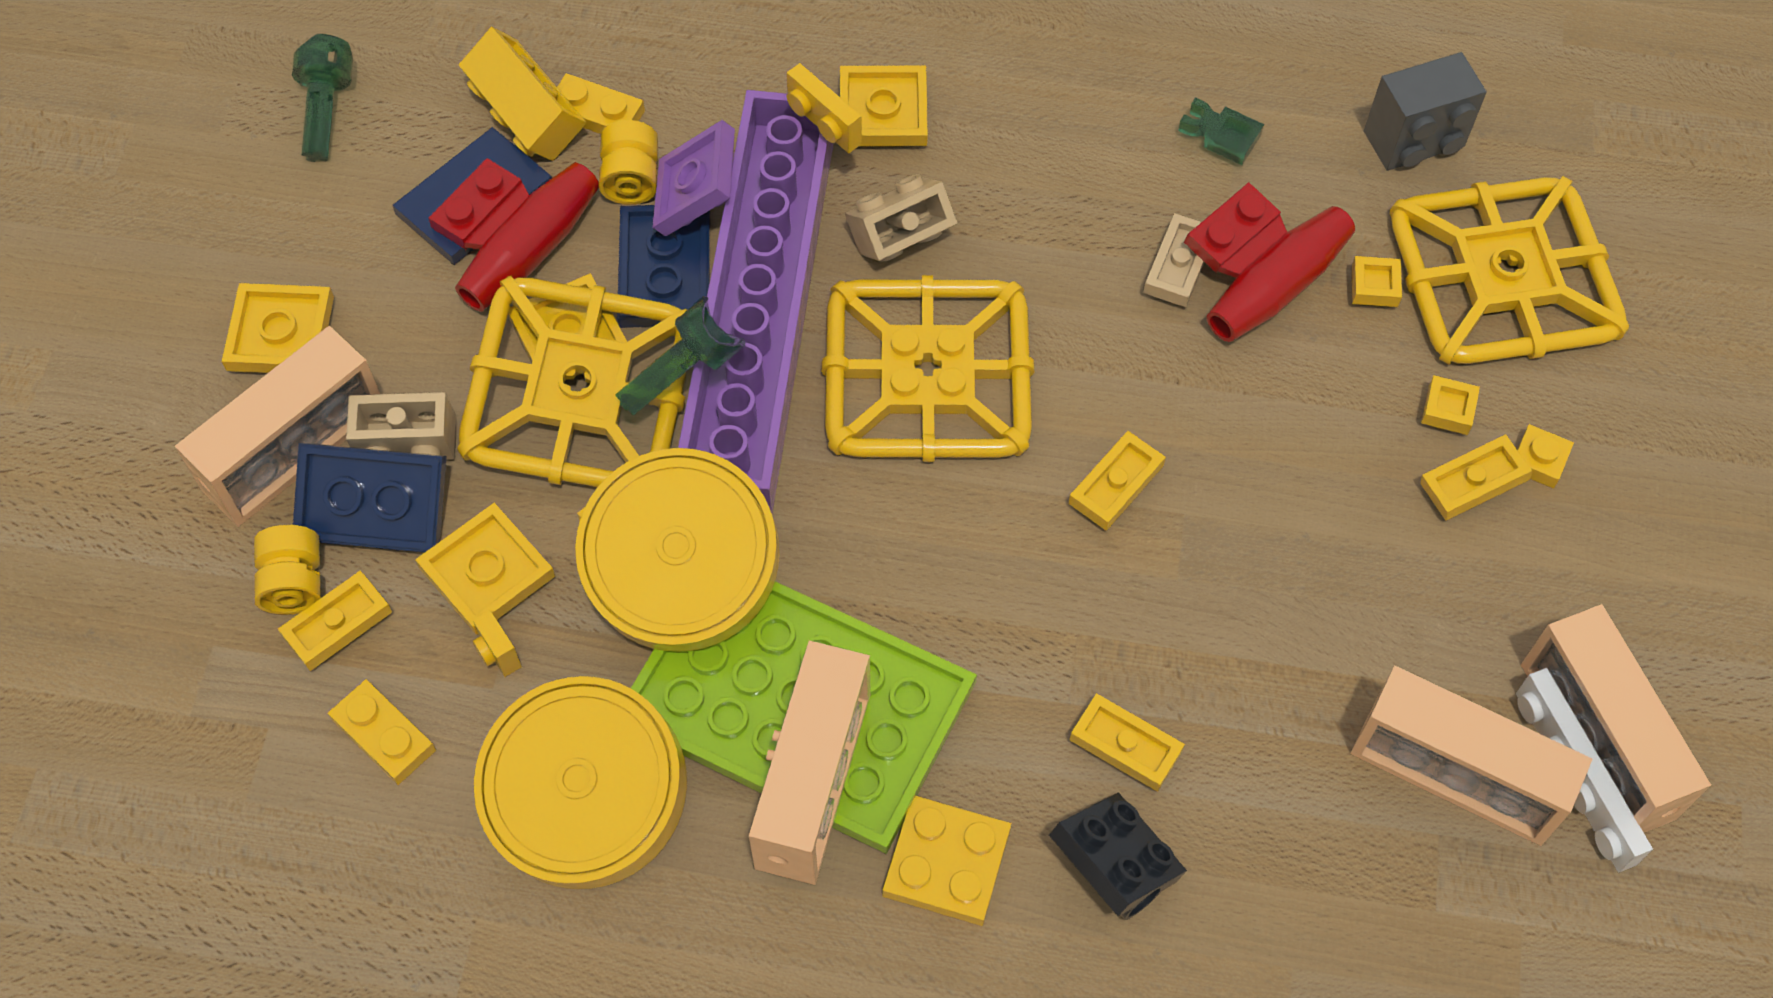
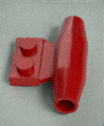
M486 158L428 218L432 229L465 250L467 248L480 249L455 286L460 298L474 310L483 312L491 306L497 289L501 287L500 281L508 276H511L513 279L528 278L572 231L599 189V181L596 176L584 165L574 162L529 195L519 177Z
M1248 182L1189 232L1184 243L1214 272H1221L1236 278L1207 314L1208 325L1214 334L1226 342L1234 341L1277 315L1320 277L1355 233V224L1346 211L1339 207L1331 206L1287 232L1280 215L1281 211Z

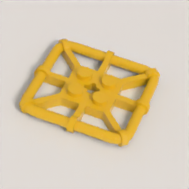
M1562 176L1561 179L1544 177L1488 185L1486 181L1473 183L1471 188L1417 195L1407 199H1398L1393 204L1389 214L1391 216L1392 229L1408 274L1405 282L1408 291L1415 294L1430 342L1436 352L1440 354L1439 360L1450 365L1452 362L1471 364L1525 355L1529 359L1543 358L1546 352L1599 345L1613 340H1620L1624 337L1629 329V324L1626 319L1625 308L1606 262L1609 259V254L1605 245L1599 244L1582 198L1572 186V180ZM1549 195L1534 218L1502 223L1495 202ZM1562 201L1580 246L1552 250L1544 225ZM1473 205L1475 209H1478L1484 226L1461 229L1429 211ZM1411 225L1451 246L1458 264L1425 268ZM1501 260H1507L1510 266H1517L1519 269L1515 270V272H1507L1500 267ZM1578 265L1588 268L1602 305L1566 286L1560 268ZM1464 282L1473 307L1450 339L1432 287ZM1558 304L1596 325V327L1543 334L1534 307ZM1515 310L1524 337L1463 346L1483 314Z
M922 275V280L858 279L847 282L840 280L831 287V295L827 306L826 356L821 361V372L826 376L825 430L829 440L828 448L836 455L844 454L854 457H922V462H934L935 457L1001 458L1012 455L1021 456L1029 448L1028 441L1032 430L1030 377L1035 373L1034 359L1029 354L1028 306L1023 295L1024 288L1016 281L1009 283L999 280H933V275ZM858 297L921 298L922 325H890ZM933 298H996L966 325H933ZM845 310L882 341V359H848L845 357ZM1010 310L1011 357L1008 360H974V340ZM924 362H932L939 368L933 370V376H923V370L916 367ZM844 379H882L881 398L849 426H844ZM975 379H1012L1013 427L1005 424L975 398ZM889 414H922V439L862 437ZM934 414H967L995 439H935Z
M511 276L500 281L501 287L497 289L491 302L479 353L473 356L470 365L473 377L459 427L460 444L457 447L464 460H472L485 467L548 478V483L561 485L565 481L598 487L613 471L566 462L573 431L579 430L606 435L625 463L638 457V453L617 425L623 400L655 405L659 408L650 452L670 449L677 414L683 411L686 398L682 395L694 340L693 323L695 319L688 309L681 310L667 303L606 292V287L594 285L593 289L535 278L513 279ZM526 296L588 307L582 334L549 329ZM511 304L517 308L538 338L532 364L497 358ZM603 310L661 321L626 343L596 337ZM670 336H675L664 389L627 382L632 359ZM576 373H583L585 382L590 383L587 388H582L581 391H572L571 386L564 384L565 380L574 379ZM500 376L527 381L522 405L479 430L492 377ZM529 421L559 427L552 459L488 448L492 443Z

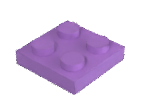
M719 121L659 159L653 228L664 236L671 234L682 226L689 225L697 217L714 207L721 206L730 198L735 129L725 121Z

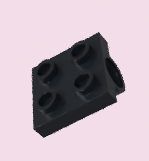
M1119 792L1059 822L1049 834L1051 839L1118 917L1121 915L1125 920L1132 918L1142 911L1163 890L1175 884L1187 871L1174 856L1171 848L1158 838L1140 817L1136 808L1128 803Z

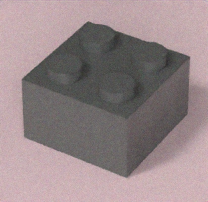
M1462 52L1381 77L1364 133L1386 171L1401 166L1412 167L1424 159L1436 155L1453 154L1465 147L1487 91Z

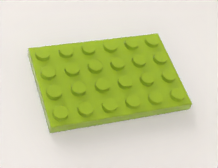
M776 581L759 613L749 624L730 638L716 645L693 651L653 650L631 689L648 700L668 722L681 745L685 757L761 794L771 765V761L766 760L767 752L769 749L775 751L777 741H773L772 736L774 730L781 731L808 641L870 655L871 695L832 828L885 854L888 853L905 820L911 803L924 784L977 680V674Z

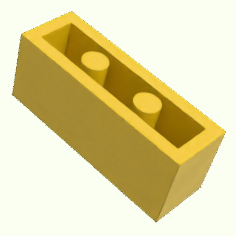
M492 26L459 63V67L470 79L467 82L468 87L481 99L491 104V115L501 125L514 132L516 135L513 138L514 143L530 157L538 154L554 161L587 124L519 41Z

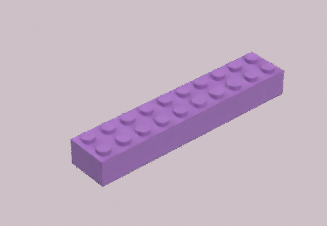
M746 90L732 163L730 198L725 201L678 448L706 451L724 458L739 467L757 485L765 497L771 513H773L834 143L827 141L820 133L818 127L806 116L801 117L792 110L787 101L786 93Z

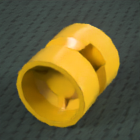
M619 120L610 123L604 127L601 133L600 157L602 164L599 168V190L605 198L615 203L633 205L647 202L654 197L657 187V132L646 123L636 120Z
M277 525L259 531L254 537L255 568L258 570L255 573V605L260 610L280 615L299 614L320 599V572L315 571L320 566L319 535L312 529L298 525Z

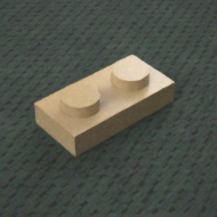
M1174 213L1145 282L1143 293L1187 307L1204 261L1184 241L1188 233L1201 223L1200 221Z

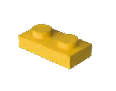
M801 63L786 73L787 101L797 115L801 117L806 116L818 127L820 133L830 143L836 142L848 154L862 144V116Z
M567 73L557 86L587 122L583 128L599 134L602 133L604 127L612 122L619 120L639 121L645 112L643 100Z
M1127 431L1070 494L1068 504L1107 531L1163 468L1166 457L1130 431Z
M1505 434L1423 474L1420 484L1445 521L1529 481L1532 470Z
M360 570L279 627L278 631L308 670L311 671L391 614L392 610Z
M367 679L328 712L331 720L397 785L404 781L436 751L433 743Z
M1097 693L1070 735L1071 742L1157 792L1185 746L1184 743Z

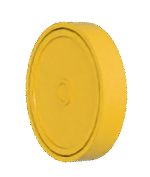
M688 448L662 449L640 455L618 467L607 476L594 491L584 508L579 521L575 544L577 570L581 583L590 601L605 620L619 633L638 644L652 649L673 652L693 651L716 645L738 633L749 624L766 603L772 591L778 572L780 556L779 538L771 510L765 497L752 479L739 467L724 458L706 451Z
M588 676L567 677L542 684L513 702L499 716L488 732L478 755L474 775V798L477 814L485 834L496 850L508 862L533 878L552 886L566 889H593L608 886L644 868L659 854L673 835L683 812L687 791V770L681 745L674 731L657 709L642 695L621 683Z

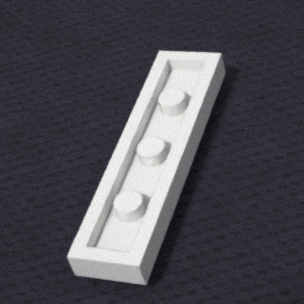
M1548 668L1529 674L1516 692L1518 707L1523 718L1528 723L1533 724L1539 734L1593 759L1574 807L1580 813L1585 814L1595 831V841L1599 851L1606 859L1612 861L1618 873L1638 865L1653 850L1651 844L1635 820L1634 815Z

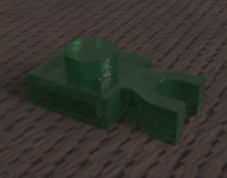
M1195 97L1191 103L1189 114L1200 119H1192L1184 114L1180 120L1178 131L1189 136L1205 137L1204 148L1243 165L1261 137L1264 124L1226 106L1219 114L1214 112L1208 103Z

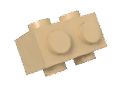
M915 174L896 182L895 186L897 189L883 196L878 192L857 200V208L844 214L860 255L878 260L879 262L888 261L901 255L903 249L915 243L931 241L942 234L941 231L957 224L942 181L924 178L920 174Z
M446 392L349 395L346 440L350 447L442 455L447 456L446 460L454 459L456 416Z

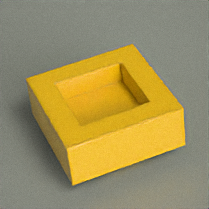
M1355 256L1352 263V304L1398 307L1402 299L1401 259Z
M1433 375L1428 388L1421 424L1468 435L1473 425L1480 387Z
M1529 424L1517 450L1532 470L1530 479L1554 489L1561 477L1574 442Z
M490 609L472 619L479 635L472 643L487 667L496 663L504 677L522 668L514 646Z

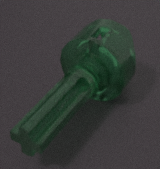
M327 34L314 35L293 54L291 75L296 82L307 87L301 155L306 156V160L310 162H316L317 159L321 161L328 160L334 91L347 88L352 81L353 56L349 43L344 39ZM335 51L333 62L328 61V53Z
M702 296L684 314L675 319V325L682 340L677 341L615 394L621 401L620 405L626 411L629 410L632 415L637 414L692 368L698 360L716 370L745 347L744 338L730 335L716 324L710 314L708 297Z

